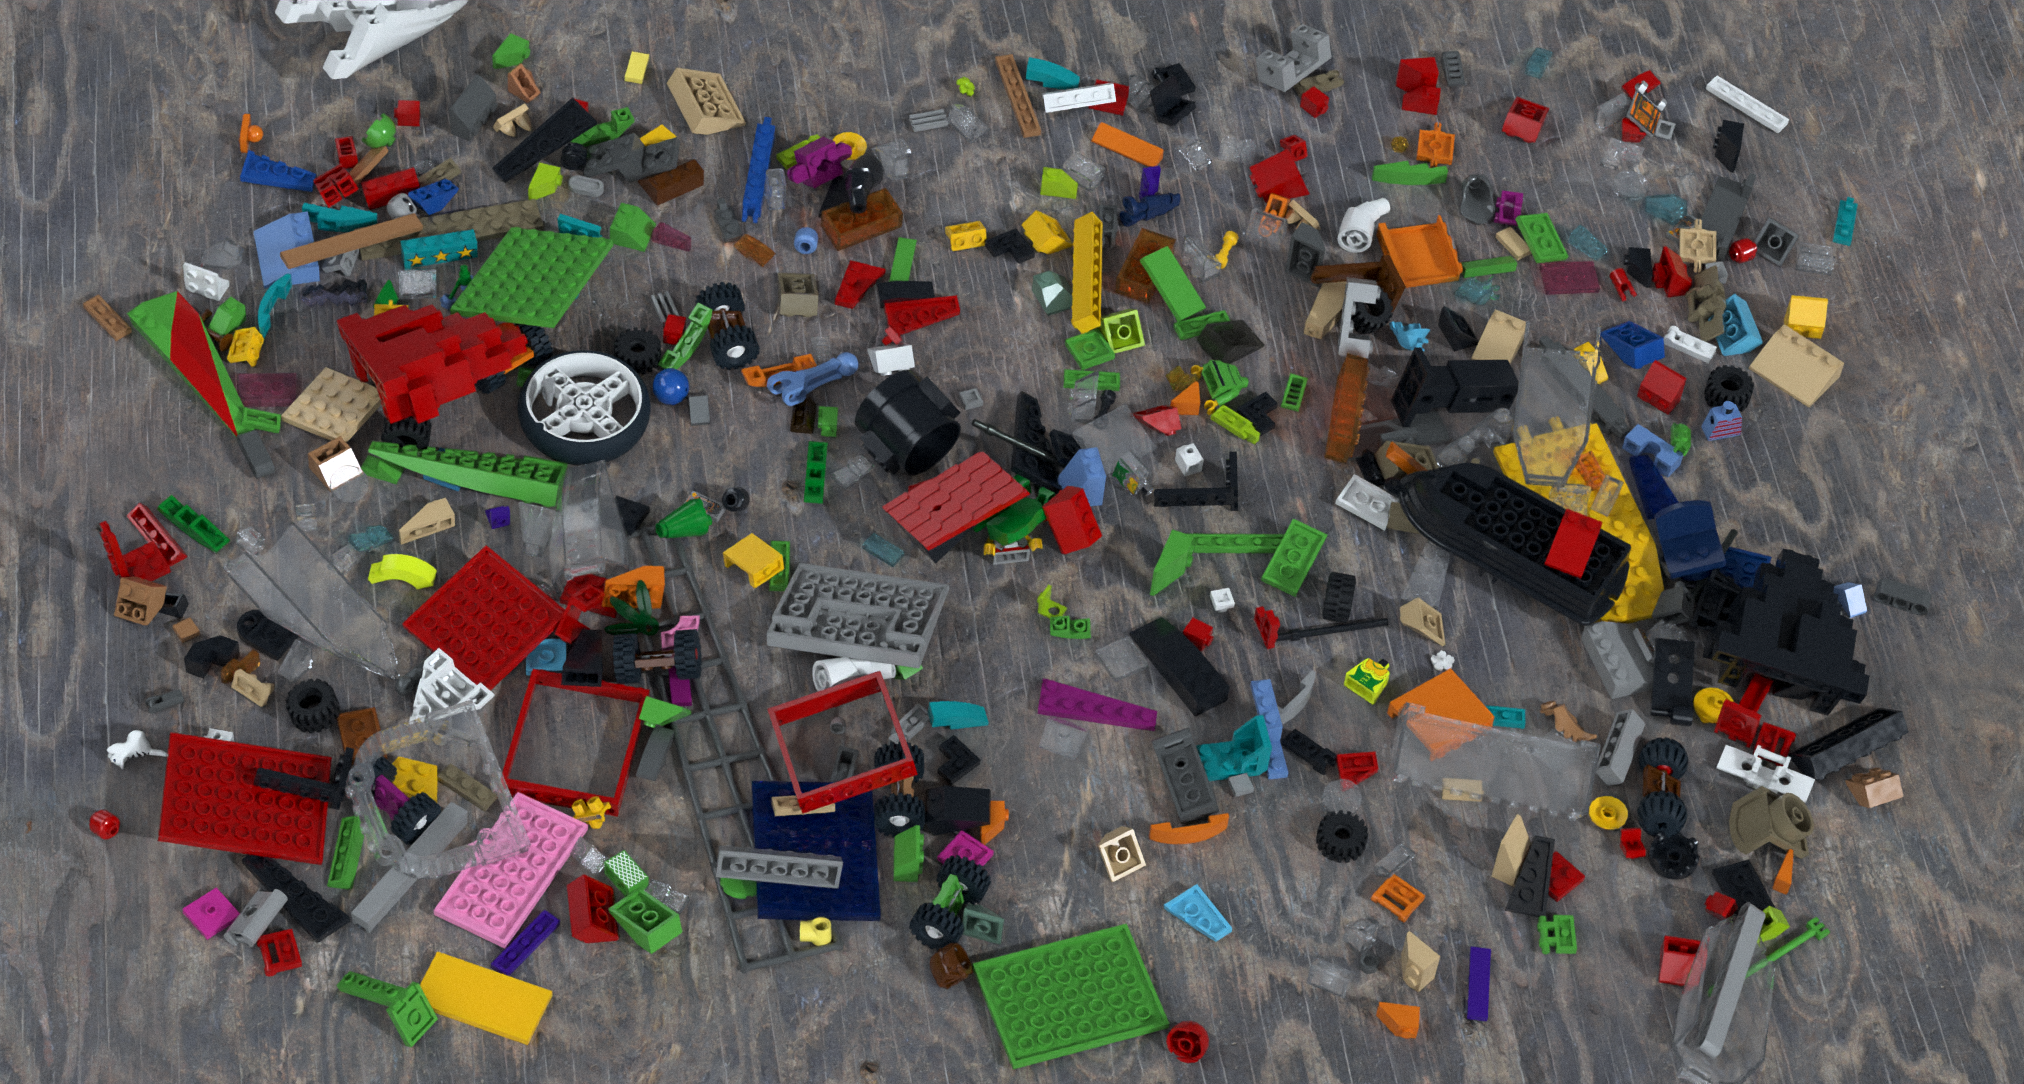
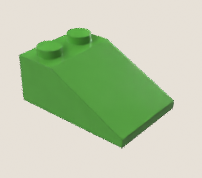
M1172 529L1154 569L1150 595H1156L1182 576L1187 567H1191L1194 558L1192 555L1196 546L1193 544L1194 536Z
M640 887L608 909L609 913L631 938L650 954L682 933L679 914Z

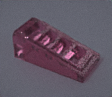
M660 222L654 228L653 242L688 252L691 250L690 236L663 222Z

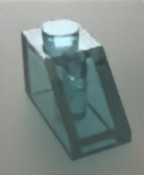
M1674 194L1651 195L1645 197V211L1674 226L1687 215V201Z

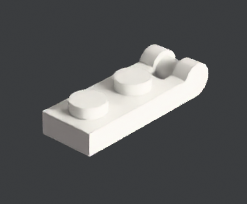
M1670 326L1668 334L1664 336L1665 345L1708 364L1716 352V346L1686 334L1676 326Z

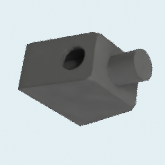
M1677 581L1674 588L1664 590L1660 594L1652 617L1662 627L1692 621L1694 596L1686 589L1684 582Z

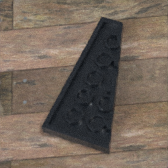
M1021 391L1017 395L1014 437L1053 455L1049 440L1044 435L1046 429L1041 424L1040 418L1042 414L1038 400ZM1013 445L1011 471L1030 480L1032 483L1058 494L1062 487L1058 485L1057 479L1059 476L1058 472L1054 471L1053 463Z

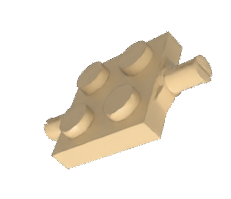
M1698 219L1694 221V228H1680L1679 256H1681L1683 262L1694 263V272H1697L1698 267V273H1700L1701 264L1716 262V231L1702 229V220L1699 219L1698 222Z

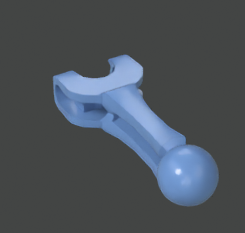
M844 352L838 355L837 358H832L813 368L796 372L782 371L768 379L767 389L773 394L782 393L783 402L788 406H793L803 402L806 399V394L820 385L832 380L841 379L842 376L853 375L858 369V359L854 354ZM776 382H781V384L773 387Z

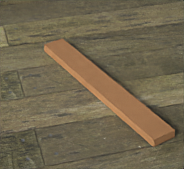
M413 213L280 252V257L286 267L291 269L423 230V225L416 214Z

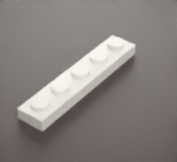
M1716 76L1707 84L1706 90L1776 133H1779L1789 122L1788 118L1719 76Z

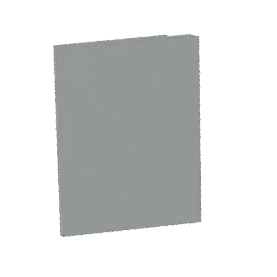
M799 563L772 615V623L767 631V646L920 668L948 594L949 585Z

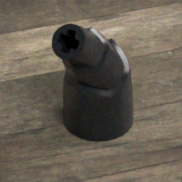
M872 155L857 157L843 176L850 210L853 213L859 214L866 211L867 197L870 190L880 184L883 179V166Z

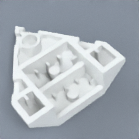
M438 648L424 661V670L419 681L409 725L481 709L495 695L482 683L478 685L473 683L455 667L453 659Z

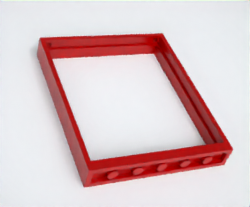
M533 669L500 778L499 795L514 798L516 793L519 792L541 803L572 808L571 806L574 802L583 799L586 806H588V800L598 796L602 803L609 802L611 808L607 809L604 814L618 817L644 723L639 717L646 696L649 697L650 690L642 687L609 683L603 680L601 687L561 685L562 673ZM536 684L640 703L614 798L509 779Z
M881 671L767 709L802 814L918 775ZM882 692L905 759L802 794L779 726Z

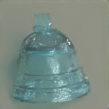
M1493 276L1484 282H1480L1475 277L1468 278L1454 294L1475 305H1484L1490 298L1492 300L1500 298V295L1493 293V290L1498 291L1500 286H1492Z

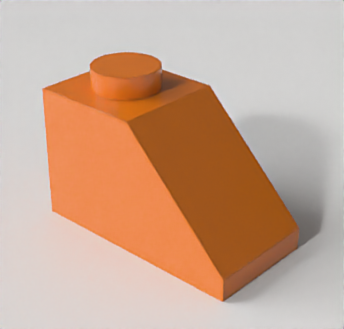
M1271 193L1259 228L1276 234L1286 216L1291 199Z
M991 801L990 825L980 826V842L986 845L1004 829L1005 821L1009 819V810L1005 809V801Z
M1379 1002L1376 1016L1395 1036L1405 1039H1416L1419 1029L1420 1007Z

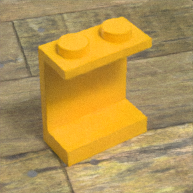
M753 533L723 552L725 567L729 568L736 564L748 573L749 582L753 588H757L784 569L782 554Z

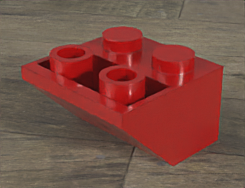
M1665 935L1660 948L1659 983L1699 989L1705 957V941Z

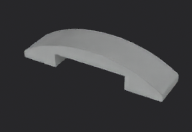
M1314 670L1301 681L1299 694L1283 709L1277 705L1282 724L1294 718L1307 704L1313 690L1316 675Z

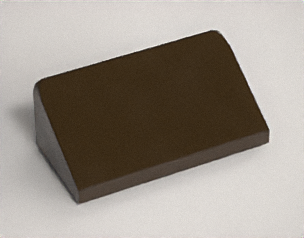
M811 397L806 398L799 404L793 405L791 432L812 434L814 432L816 404Z

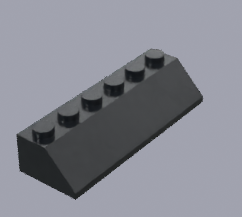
M1877 708L1789 753L1788 756L1791 757V761L1803 775L1818 781L1826 778V775L1829 773L1840 771L1841 767L1857 762L1856 759L1872 754V751L1886 747L1887 743L1902 739V736L1909 733L1902 711Z

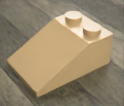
M1495 309L1471 360H1508L1511 364L1526 337L1529 323Z
M1518 814L1500 843L1491 876L1510 886H1514L1531 844L1523 820Z

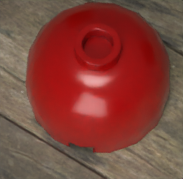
M1192 1020L1181 1021L1167 1035L1166 1044L1171 1054L1174 1052L1179 1056L1177 1057L1178 1060L1185 1063H1195L1206 1053L1209 1047V1036L1205 1028L1198 1022Z

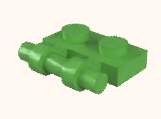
M1553 915L1552 922L1547 921L1546 916L1538 917L1539 947L1542 949L1543 954L1550 953V946L1555 947L1556 953L1576 954L1577 944L1573 915ZM1548 931H1553L1554 937H1548Z

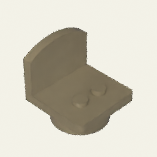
M1761 786L1733 803L1730 812L1729 828L1735 847L1745 855L1771 842L1786 851L1792 849L1793 855L1803 859L1809 855L1806 837L1813 833L1814 823L1809 809L1798 796L1793 793H1785L1780 796Z

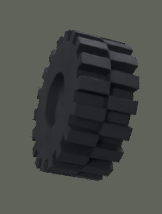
M634 327L633 331L630 328L626 329V333L622 331L620 337L617 336L615 339L614 357L628 364L637 373L641 372L644 375L647 370L650 373L653 371V368L656 369L658 367V363L661 360V341L656 334L653 335V331L649 330L646 332V328L638 330V327ZM642 348L644 349V351L633 352L631 351V349Z
M1339 810L1338 814L1333 811L1330 816L1326 814L1324 819H1321L1317 831L1316 844H1318L1317 848L1319 851L1323 850L1322 855L1324 857L1329 855V860L1331 861L1335 858L1338 863H1341L1342 860L1348 863L1350 858L1355 861L1358 856L1363 854L1368 839V828L1364 826L1365 822L1363 819L1359 821L1357 814L1351 816L1352 812L1347 811V814H1343V810ZM1345 832L1350 838L1340 839L1335 833Z

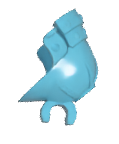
M1402 322L1389 323L1390 329L1402 347L1408 351L1414 350L1415 347H1421L1423 352L1425 351L1422 345L1429 342L1425 337L1430 332V329H1421L1419 323H1412L1407 326H1402Z

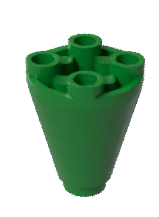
M700 498L690 499L661 519L659 523H656L655 530L660 538L700 537L708 533L709 526L712 525V519L706 513Z

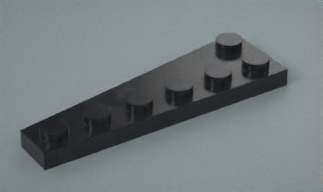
M572 97L498 162L492 170L506 183L597 125V121Z

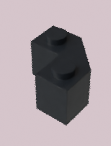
M219 635L193 643L184 658L186 673L204 679L213 664L231 670L240 656L238 641Z

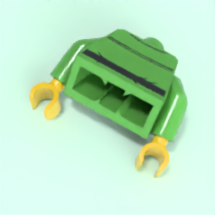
M1209 360L1208 363L1203 364V367L1194 365L1191 368L1192 379L1199 380L1203 375L1212 399H1216L1215 401L1207 400L1205 402L1204 409L1211 407L1207 410L1208 415L1215 412L1216 406H1222L1239 395L1242 388L1248 386V378L1241 377L1235 365L1227 364L1220 360Z

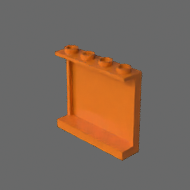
M1438 215L1436 223L1388 229L1386 223H1378L1376 237L1383 255H1389L1406 286L1405 288L1459 281L1460 273L1463 271L1462 264L1458 262L1457 251L1453 249L1452 238L1447 233V226L1443 222L1441 215Z
M1451 668L1391 701L1387 712L1391 718L1398 716L1430 752V762L1443 758L1451 750L1455 751L1467 741L1471 742L1478 735L1489 732L1493 727L1495 717Z

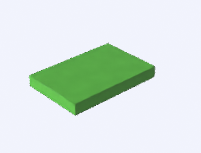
M1548 213L1517 216L1515 220L1536 263L1563 261L1569 257Z

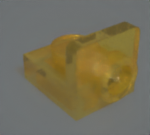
M1176 366L1166 374V378L1173 391L1185 390L1195 381L1199 380L1196 373H1184L1180 366Z

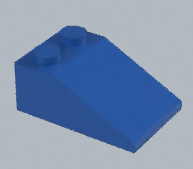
M1631 321L1600 332L1602 338L1619 358L1634 369H1640L1644 365L1653 363L1655 360L1658 361L1665 358L1664 338Z

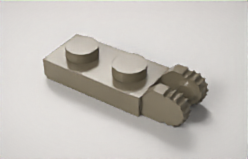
M1331 70L1326 74L1304 78L1293 87L1299 98H1301L1302 94L1313 86L1321 92H1327L1341 87L1344 80L1341 77L1339 78L1340 73L1338 70Z

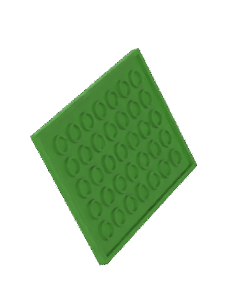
M511 227L450 308L451 315L458 312L462 317H473L486 312L494 321L554 328L611 250L613 240L603 237L597 238L586 235L580 236L569 233Z
M1127 923L972 963L973 972L1012 1069L1169 1028V1021Z

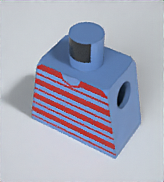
M1725 401L1722 406L1710 409L1701 428L1708 441L1741 435L1742 416L1736 404L1731 401Z

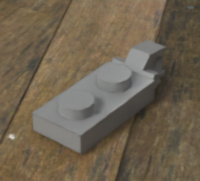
M917 704L899 720L906 742L930 722L928 710L920 704ZM893 726L887 745H890V742L898 744L899 741Z

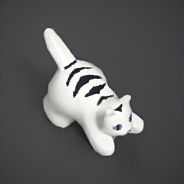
M134 730L129 733L125 743H115L107 749L109 753L107 755L108 758H110L111 762L120 766L122 770L124 769L125 762L130 758L146 755L167 756V753L162 750L152 749L145 737V733L140 730Z

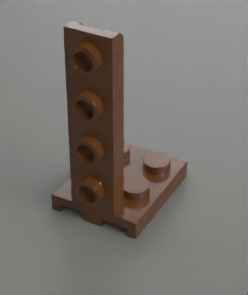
M1382 255L1379 262L1315 266L1310 277L1311 282L1314 284L1346 282L1347 277L1374 280L1378 286L1383 288L1384 293L1387 292V297L1391 299L1392 303L1390 304L1393 306L1391 312H1394L1406 287L1389 255Z

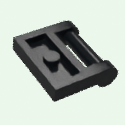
M1180 63L1161 69L1155 68L1151 72L1152 76L1159 83L1165 80V76L1167 78L1170 75L1175 76L1181 96L1195 92L1196 86Z

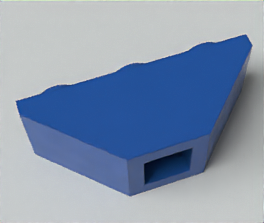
M443 179L408 193V196L418 208L431 215L441 211L458 192L459 188L450 180Z

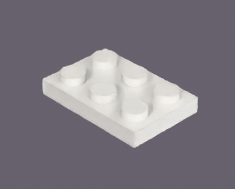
M1354 474L1337 498L1335 504L1385 531L1391 502H1400L1398 498Z

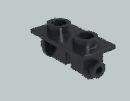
M1369 449L1363 450L1362 456L1356 458V461L1364 479L1375 486L1384 485V477L1372 451H1369Z

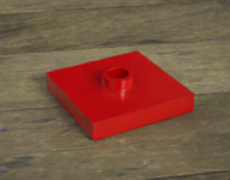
M1096 79L1095 85L1111 82ZM1113 83L1116 102L1091 105L1089 109L1123 116L1131 86Z

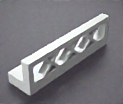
M1112 82L1042 93L1046 113L1116 102L1114 84Z

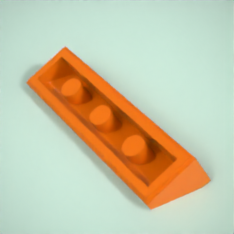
M1103 122L1099 124L1091 142L1147 167L1158 166L1163 159L1164 150Z
M1393 441L1390 443L1385 456L1405 473L1428 471Z

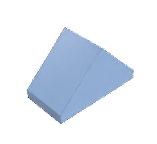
M1846 582L1834 586V593L1838 594V601L1849 618L1867 612L1861 584Z

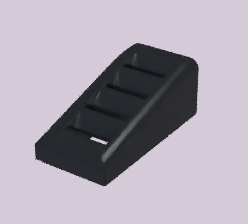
M166 592L164 604L159 613L182 618L189 605L185 594Z

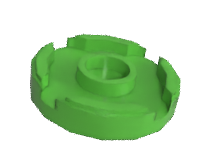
M720 878L719 884L724 888L723 891L734 898L746 899L747 896L753 897L759 892L761 881Z

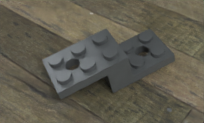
M632 133L590 146L587 151L584 175L590 178L619 169L630 183L677 168L680 140L675 137L645 146L638 136Z

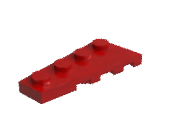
M957 295L884 303L887 325H892L900 335L960 315Z

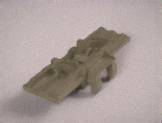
M1716 265L1694 275L1695 287L1685 293L1689 309L1688 321L1692 323L1699 321L1700 337L1705 342L1724 333L1722 314H1724L1726 308L1725 289L1718 279ZM1695 299H1697L1700 302L1703 301V304L1699 305L1697 310L1695 305ZM1712 315H1714L1713 319L1711 321H1708V319Z

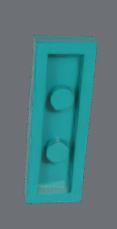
M1847 197L1846 201L1840 200L1832 241L1834 243L1851 245L1858 206L1857 203H1853L1854 198Z

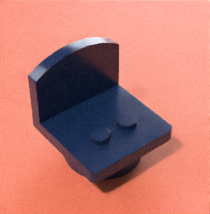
M1702 500L1684 501L1668 506L1654 515L1660 545L1671 579L1681 577L1683 580L1697 581L1707 578L1712 569L1726 566L1725 556L1716 530L1711 502Z

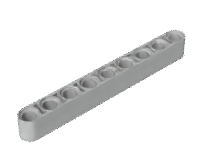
M1746 902L1738 912L1695 1042V1048L1711 1059L1716 1058L1722 1050L1765 919V913L1749 902Z

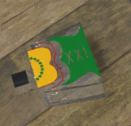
M1133 449L1118 459L1111 477L1132 495L1141 490L1148 496L1154 490V487L1148 482L1151 470Z

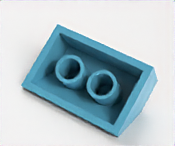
M1733 294L1726 299V308L1724 314H1722L1724 333L1715 337L1724 356L1749 353L1763 344L1747 302L1738 295ZM1712 315V316L1708 319V321H1711V320L1713 319L1714 315Z

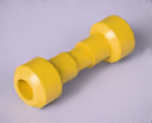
M1227 231L1225 233L1223 248L1212 260V264L1216 268L1223 269L1226 267L1228 252L1232 246L1236 245L1239 239L1236 232Z

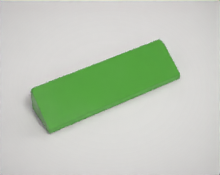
M359 814L342 818L327 883L328 887L340 889L353 888L367 822Z

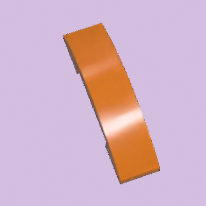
M806 354L793 357L792 363L761 369L758 365L744 368L741 372L748 385L767 387L768 379L779 372H796L813 368L817 365L812 355ZM776 382L774 386L781 384V382Z
M1229 814L1209 816L1208 823L1172 828L1170 822L1150 825L1149 839L1166 844H1190L1204 841L1218 835L1227 828Z

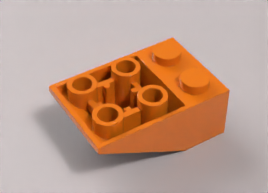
M642 566L606 580L604 588L606 595L602 601V606L614 608L610 602V597H617L633 608H638L636 599L637 582L643 580L650 594L652 609H661L665 587L664 566Z

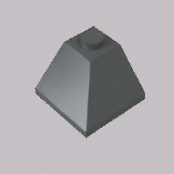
M1769 217L1754 243L1757 246V253L1782 266L1800 235Z

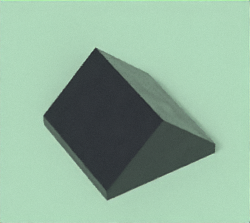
M1445 306L1441 309L1438 326L1454 352L1478 345L1479 341L1464 316Z

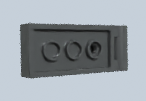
M1189 727L1151 740L1181 824L1183 825L1220 812Z

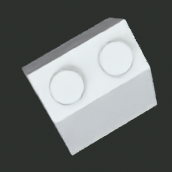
M902 342L897 345L891 344L867 348L874 371L880 373L881 376L891 375V371L899 370L900 372L915 367L912 345Z

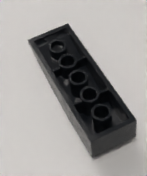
M1160 617L1129 633L1131 638L1195 717L1227 701L1230 688L1198 648L1164 618Z

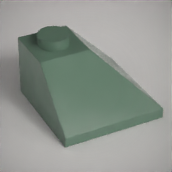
M1052 271L1033 276L1032 291L1047 316L1071 309L1073 289L1065 277Z
M968 904L963 913L962 923L964 925V932L962 935L1001 945L1004 919L981 905Z

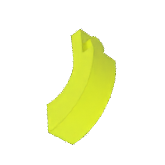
M388 554L383 555L381 562L371 564L368 580L373 584L398 579L410 583L418 590L434 585L437 570L427 562L413 556Z

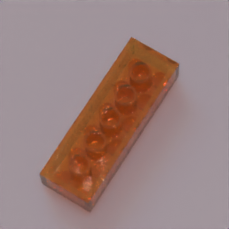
M1349 353L1346 354L1336 380L1324 458L1346 464L1348 457L1353 456L1354 445L1358 444L1360 437L1357 431H1360L1362 421L1359 418L1362 417L1364 407H1361V404H1364L1366 394L1363 391H1366L1368 380H1365V378L1368 377L1370 367H1367V358Z

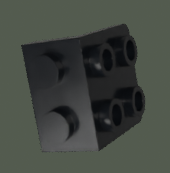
M1170 75L1150 91V97L1159 123L1170 126L1176 125L1196 108L1194 101L1182 99L1176 77Z

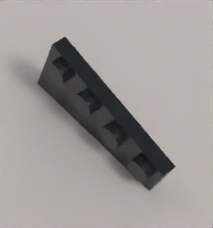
M1537 835L1533 837L1505 911L1534 917L1546 916L1555 839Z

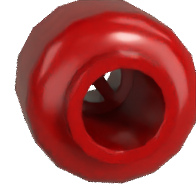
M1748 238L1734 241L1729 248L1731 259L1739 264L1753 260L1757 252L1756 244Z
M99 810L90 817L89 828L98 837L104 840L110 839L118 833L120 820L108 810Z

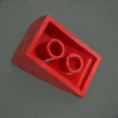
M1516 96L1508 111L1502 131L1508 136L1520 137L1527 143H1535L1550 108Z
M1566 509L1544 565L1581 579L1603 522Z

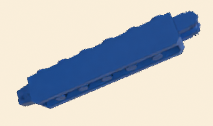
M764 117L763 124L757 123L743 199L742 222H746L748 216H752L753 223H758V218L761 217L775 141V125H771V117Z

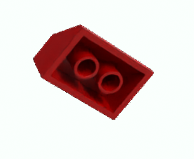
M414 167L360 182L369 210L386 206L394 196L400 193L408 195L409 192L420 188Z
M1066 486L1042 506L1061 554H1068L1090 547L1102 537L1083 488Z
M585 874L567 884L572 937L585 943L617 941L619 939L617 921L608 911L615 904L613 887Z

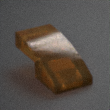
M744 234L734 244V247L746 258L751 256L761 267H764L776 254L768 246L748 234Z
M253 649L240 662L233 658L220 670L222 683H231L235 671L239 669L250 674L259 667V653Z

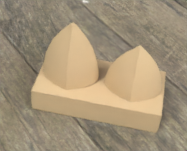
M524 103L497 119L493 125L496 132L502 131L508 136L515 137V122L522 129L531 131L532 126L527 114L529 110L527 105Z
M1295 200L1288 204L1290 209L1285 216V224L1301 220L1298 226L1303 222L1318 229V231L1321 229L1318 221Z
M242 669L235 671L231 687L260 707L265 706L269 695L274 691V684L261 683L257 680L255 674H248Z

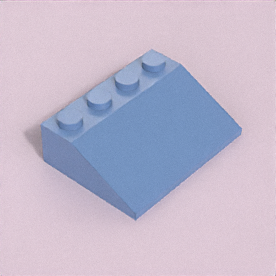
M308 212L288 214L253 231L264 289L269 288L275 281L287 273L291 274L292 285L320 281L318 261L288 269L280 257V252L314 242Z

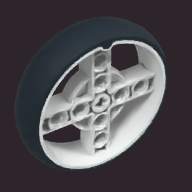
M579 350L556 355L537 366L527 377L521 388L517 411L524 434L540 452L563 463L586 466L588 463L592 465V463L602 464L612 461L632 449L641 439L647 428L651 404L643 380L632 367L606 353ZM592 376L605 380L599 384L589 382L574 383L570 377ZM555 377L554 397L557 399L556 411L542 421H538L533 415L532 404L542 392V380ZM629 394L636 404V412L630 422L623 427L611 416L612 404ZM570 431L577 433L594 432L599 438L577 440L563 436Z

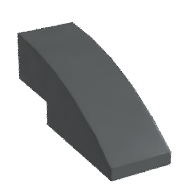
M655 726L642 755L636 773L637 777L656 781L666 762L667 753L672 746L674 730Z

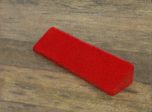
M139 502L126 515L148 543L154 540L169 567L188 557L147 506Z

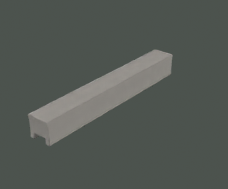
M450 802L351 912L352 924H358L365 928L367 933H370L465 827L468 811Z

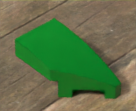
M391 280L386 282L374 305L389 304V300H393V305H396L399 298Z

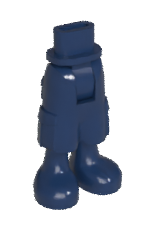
M1168 193L1144 196L1140 202H1137L1130 195L1123 198L1125 210L1120 212V220L1125 227H1130L1140 220L1147 221L1156 216L1164 215L1168 211H1172L1174 207L1179 206L1180 194Z

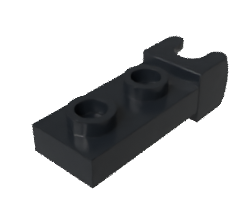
M1294 729L1282 740L1283 746L1311 764L1313 769L1322 775L1326 774V764L1332 767L1336 764L1337 757L1334 752L1328 748L1324 749L1297 729Z

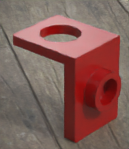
M1629 118L1621 120L1623 142L1639 143L1646 136V133L1640 132V128Z

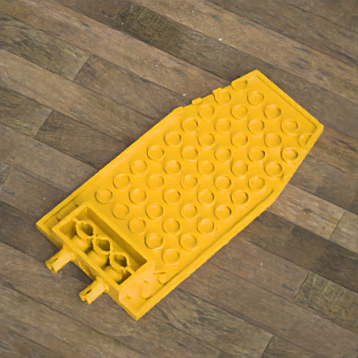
M1556 418L1548 423L1553 434L1530 439L1525 426L1516 428L1514 433L1519 442L1497 446L1493 449L1503 474L1565 509L1603 522L1601 529L1631 545L1628 557L1630 568L1624 589L1617 601L1613 600L1615 605L1610 611L1594 623L1606 621L1629 624L1653 618L1652 613L1661 592L1664 591L1656 544L1598 424L1564 431L1560 419Z

